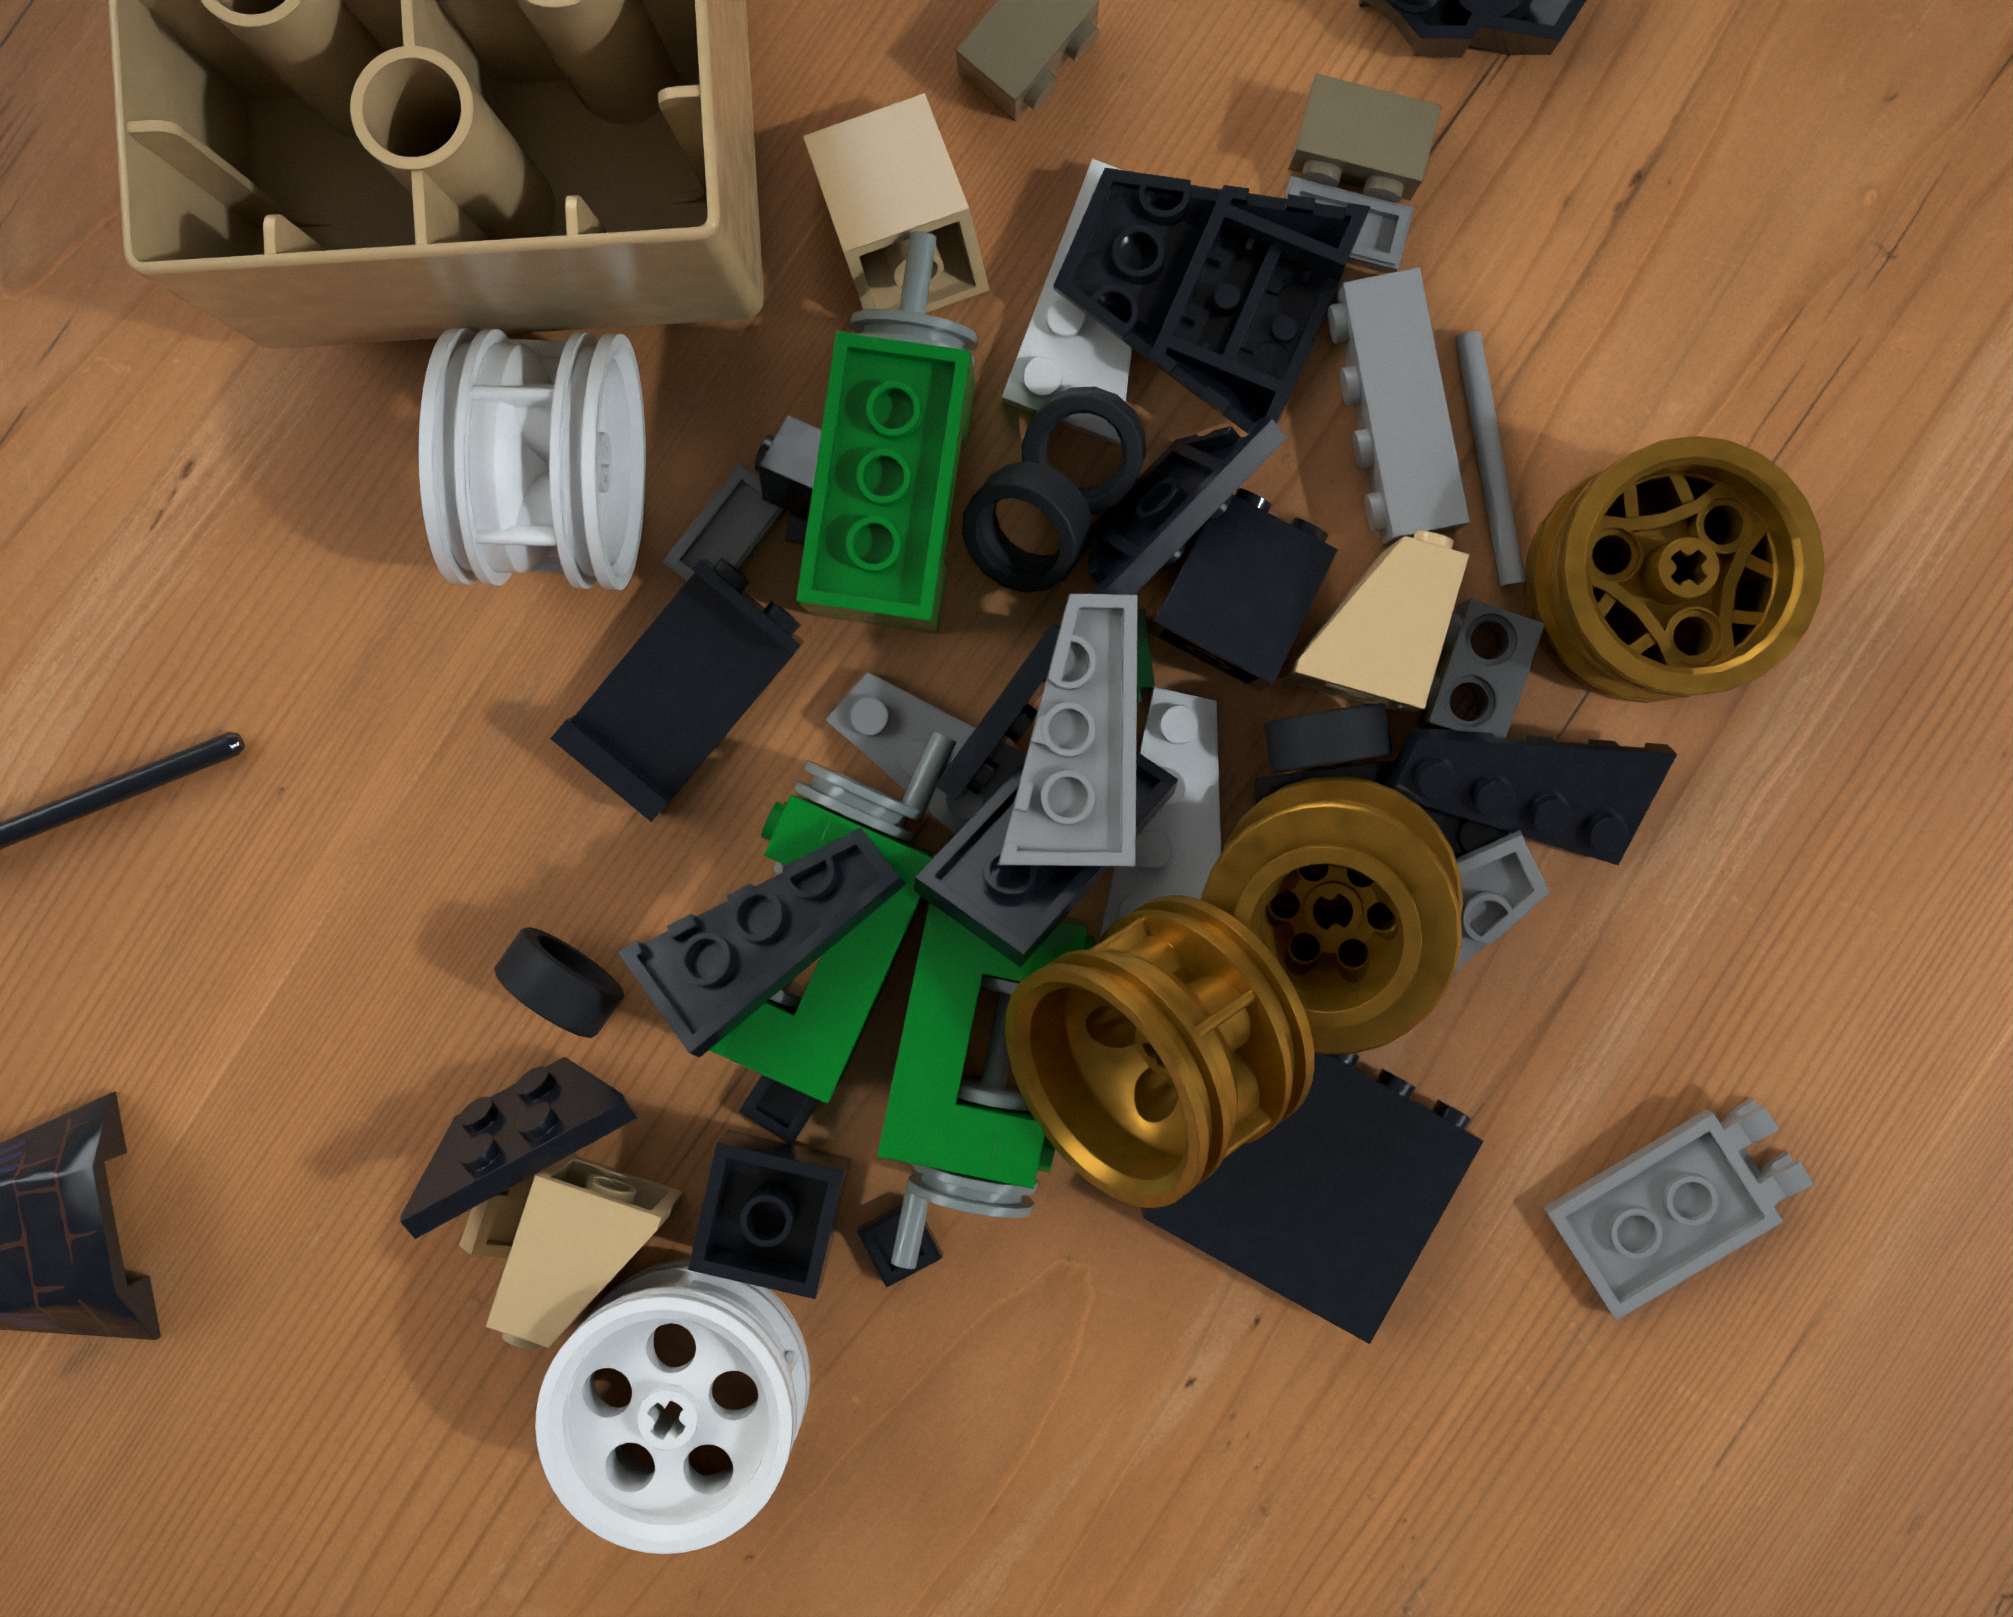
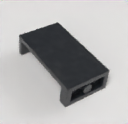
M723 558L716 565H713L708 559H700L691 569L694 571V574L577 714L567 718L550 738L650 822L663 811L804 644V641L795 634L801 624L773 600L764 608L745 592L751 585V581Z

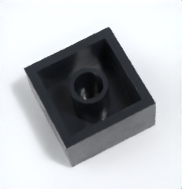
M728 1130L716 1143L688 1270L816 1299L824 1280L851 1158L797 1145L791 1146L788 1143Z

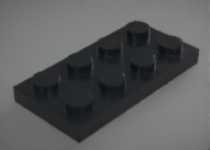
M1137 751L1136 836L1172 797L1179 780ZM1024 763L915 877L914 891L1019 967L1024 965L1110 867L998 865Z

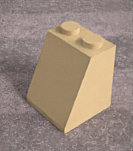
M925 93L803 136L863 310H899L910 233L914 231L930 233L937 237L926 313L990 291L970 209Z
M1417 530L1413 538L1408 536L1402 537L1380 553L1284 665L1279 680L1365 705L1384 703L1386 711L1397 714L1425 709L1470 554L1453 550L1454 540L1437 533Z
M572 1154L541 1170L534 1177L485 1327L502 1332V1339L516 1347L538 1349L541 1345L549 1348L680 1204L684 1191Z

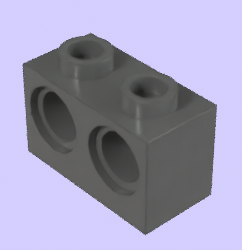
M1474 599L1458 604L1455 612L1453 611L1426 706L1425 709L1421 710L1417 724L1438 730L1493 733L1496 738L1506 739L1545 623ZM1477 625L1489 628L1497 638V650L1490 660L1479 657L1471 647V634ZM1458 685L1469 688L1477 700L1476 711L1467 721L1456 717L1450 708V695Z

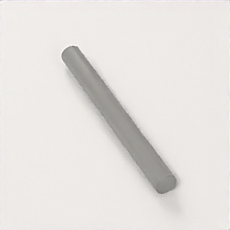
M1481 331L1467 332L1456 336V343L1500 587L1526 582L1483 339Z

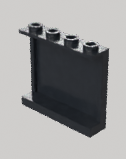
M1314 1053L1313 1081L1305 1101L1297 1111L1280 1124H1277L1260 1139L1243 1144L1224 1158L1221 1165L1211 1176L1199 1185H1196L1175 1203L1158 1208H1140L1143 1218L1370 1344L1484 1141L1467 1129L1472 1118L1439 1099L1436 1101L1433 1109H1430L1411 1098L1416 1089L1415 1086L1382 1068L1377 1078L1355 1067L1360 1058L1358 1054L1321 1055Z

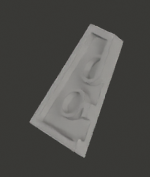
M1520 830L1456 858L1462 881V941L1458 966L1452 979L1458 974V970L1487 944L1491 945L1550 893ZM1377 902L1369 908L1371 916L1377 921L1388 922L1395 917L1391 910L1382 902ZM1350 905V906H1348V907H1346V908H1344V909H1346L1347 911H1349V910L1352 909V905ZM1354 939L1362 956L1366 955L1368 950L1365 944L1360 940Z

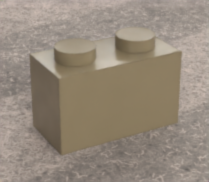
M997 0L956 49L958 73L1016 121L1028 106L1035 111L1045 103L1058 83V78L1054 75L1069 58L1077 62L1091 48L1100 31L1096 27L1099 0Z
M1315 74L1306 98L1288 169L1301 172L1302 179L1335 187L1340 182L1364 188L1363 193L1370 197L1394 203L1399 202L1401 198L1411 200L1423 181L1442 105Z

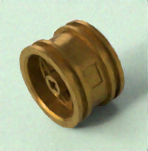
M1688 436L1660 440L1631 452L1615 461L1606 469L1585 478L1561 496L1539 523L1527 552L1525 566L1526 582L1523 583L1528 618L1545 623L1539 644L1562 672L1582 687L1610 699L1649 703L1729 691L1760 678L1784 660L1809 628L1821 598L1825 562L1821 532L1808 500L1786 472L1761 453L1730 440ZM1637 489H1653L1664 513L1639 516ZM1708 513L1713 515L1725 531L1724 540L1721 544L1711 541L1705 533L1704 520ZM1596 542H1603L1614 551L1616 567L1612 574H1605L1594 565L1592 550ZM1740 580L1737 609L1733 610L1736 587ZM1607 613L1620 623L1630 638L1623 642L1604 619ZM1680 621L1689 625L1695 634L1696 644L1689 655L1683 654L1674 643L1673 633Z

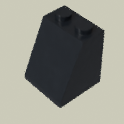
M1238 488L1235 494L1231 495L1232 499L1227 509L1216 519L1205 522L1156 613L1148 633L1259 691L1274 683L1338 549L1325 543L1328 534L1319 527L1299 518H1294L1292 523L1289 524L1268 513L1272 506L1268 501L1253 492Z

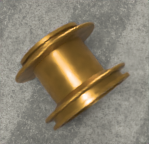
M1347 776L1314 777L1286 785L1263 798L1241 818L1227 839L1222 854L1210 871L1201 895L1202 901L1222 909L1245 925L1261 940L1280 963L1304 1007L1310 1025L1315 1054H1355L1382 1047L1409 1033L1430 1015L1442 999L1458 966L1462 941L1461 913L1463 895L1461 874L1453 849L1439 826L1418 804L1398 791L1371 780ZM1328 864V868L1318 874L1310 873L1304 866ZM1350 868L1362 872L1369 879H1360L1358 875L1351 873ZM1285 891H1291L1297 895L1300 905L1293 910H1284L1276 905L1274 897ZM1338 894H1341L1352 905V909L1349 911L1338 907L1333 913H1329L1323 909L1318 898L1322 896L1325 899L1333 900ZM1377 902H1382L1391 910L1395 917L1388 922L1377 921L1371 916L1369 908ZM1301 933H1309L1318 940L1320 947L1313 952H1303L1295 946L1293 938ZM1349 939L1360 940L1365 944L1368 952L1361 958H1350L1341 950V944Z

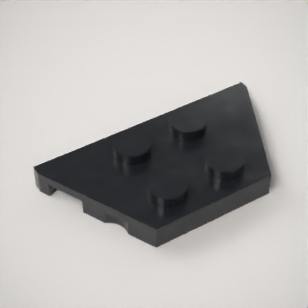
M1269 417L1259 419L1252 432L1244 437H1240L1234 428L1229 426L1213 430L1204 436L1196 434L1176 439L1138 478L1135 487L1120 504L1108 509L1092 525L1091 541L1088 545L1092 550L1088 559V573L1098 583V589L1091 594L1135 595L1158 570L1172 565L1184 552L1188 539L1205 522L1216 519L1227 509L1232 499L1231 495L1288 438L1276 422Z
M566 1057L546 1067L533 1068L526 1072L517 1083L491 1097H481L474 1100L460 1114L454 1117L400 1216V1222L416 1239L637 1119V1112L622 1093Z

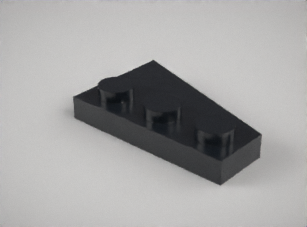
M1051 624L936 782L935 786L955 801L964 797L968 790L977 796L984 790L1001 766L993 757L1008 738L1017 743L1036 719L1038 710L1032 706L1043 693L1060 629L1059 625Z

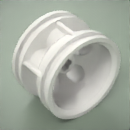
M449 328L441 334L433 348L423 386L419 421V480L423 517L430 549L439 571L448 582L471 585L479 580L485 585L500 586L508 581L512 573L536 572L564 573L570 585L577 589H589L593 587L596 581L606 590H623L628 585L637 561L643 525L646 482V435L643 395L638 365L633 347L624 334L606 333L602 335L598 342L591 333L575 332L567 341L509 339L499 329H483L476 334L469 328Z
M690 1259L672 1260L644 1268L614 1287L572 1334L553 1359L544 1377L536 1408L535 1429L540 1461L545 1475L561 1503L580 1523L601 1538L616 1545L646 1553L672 1554L698 1550L731 1536L753 1519L768 1502L783 1475L807 1408L810 1393V1364L806 1344L795 1318L782 1300L768 1288L688 1270ZM673 1323L689 1330L696 1344L695 1357L680 1367H670L664 1364L658 1358L654 1348V1333L657 1327ZM612 1368L622 1372L629 1380L632 1388L631 1402L620 1408L606 1404L599 1397L595 1389L594 1374L596 1370ZM726 1371H740L752 1378L758 1389V1399L753 1404L743 1409L729 1410L715 1402L712 1393L713 1382L716 1377ZM669 1401L679 1404L683 1409L676 1419H672L663 1413ZM636 1443L645 1447L654 1459L655 1470L631 1457L620 1445ZM705 1444L715 1445L725 1450L732 1460L733 1467L716 1474L704 1476L691 1467L688 1455L698 1446Z

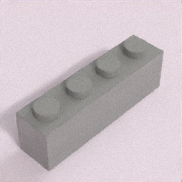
M1420 267L1343 282L1334 297L1335 304L1328 305L1327 318L1332 341L1334 344H1343L1347 367L1340 369V386L1345 405H1355L1359 430L1352 432L1353 453L1358 468H1367L1372 493H1367L1364 496L1368 526L1372 532H1380L1382 546L1393 544L1404 536L1413 538L1417 530L1437 534L1457 531L1470 523Z

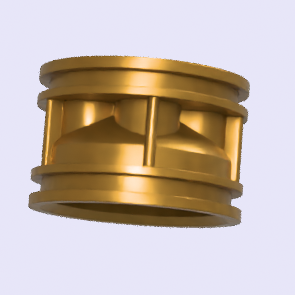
M1168 895L1148 901L1113 923L1103 933L1098 944L1089 950L1082 949L1065 953L1023 979L1012 993L1007 1007L1005 1035L1008 1056L1018 1088L1033 1118L1039 1123L1053 1147L1081 1176L1106 1194L1134 1206L1158 1208L1178 1201L1196 1185H1199L1211 1176L1221 1165L1224 1158L1243 1144L1260 1139L1277 1124H1280L1297 1111L1305 1101L1313 1081L1315 1055L1310 1025L1301 1000L1286 972L1270 950L1245 925L1222 909L1193 897Z

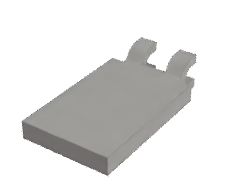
M1750 1098L1732 1109L1721 1123L1709 1109L1702 1111L1543 1207L1616 1321L1781 1224L1783 1220L1773 1205L1814 1184L1801 1162L1797 1159L1793 1161L1790 1154L1786 1151L1769 1160L1760 1170L1758 1169L1745 1147L1773 1134L1779 1128L1767 1109L1762 1105L1758 1106L1754 1099Z

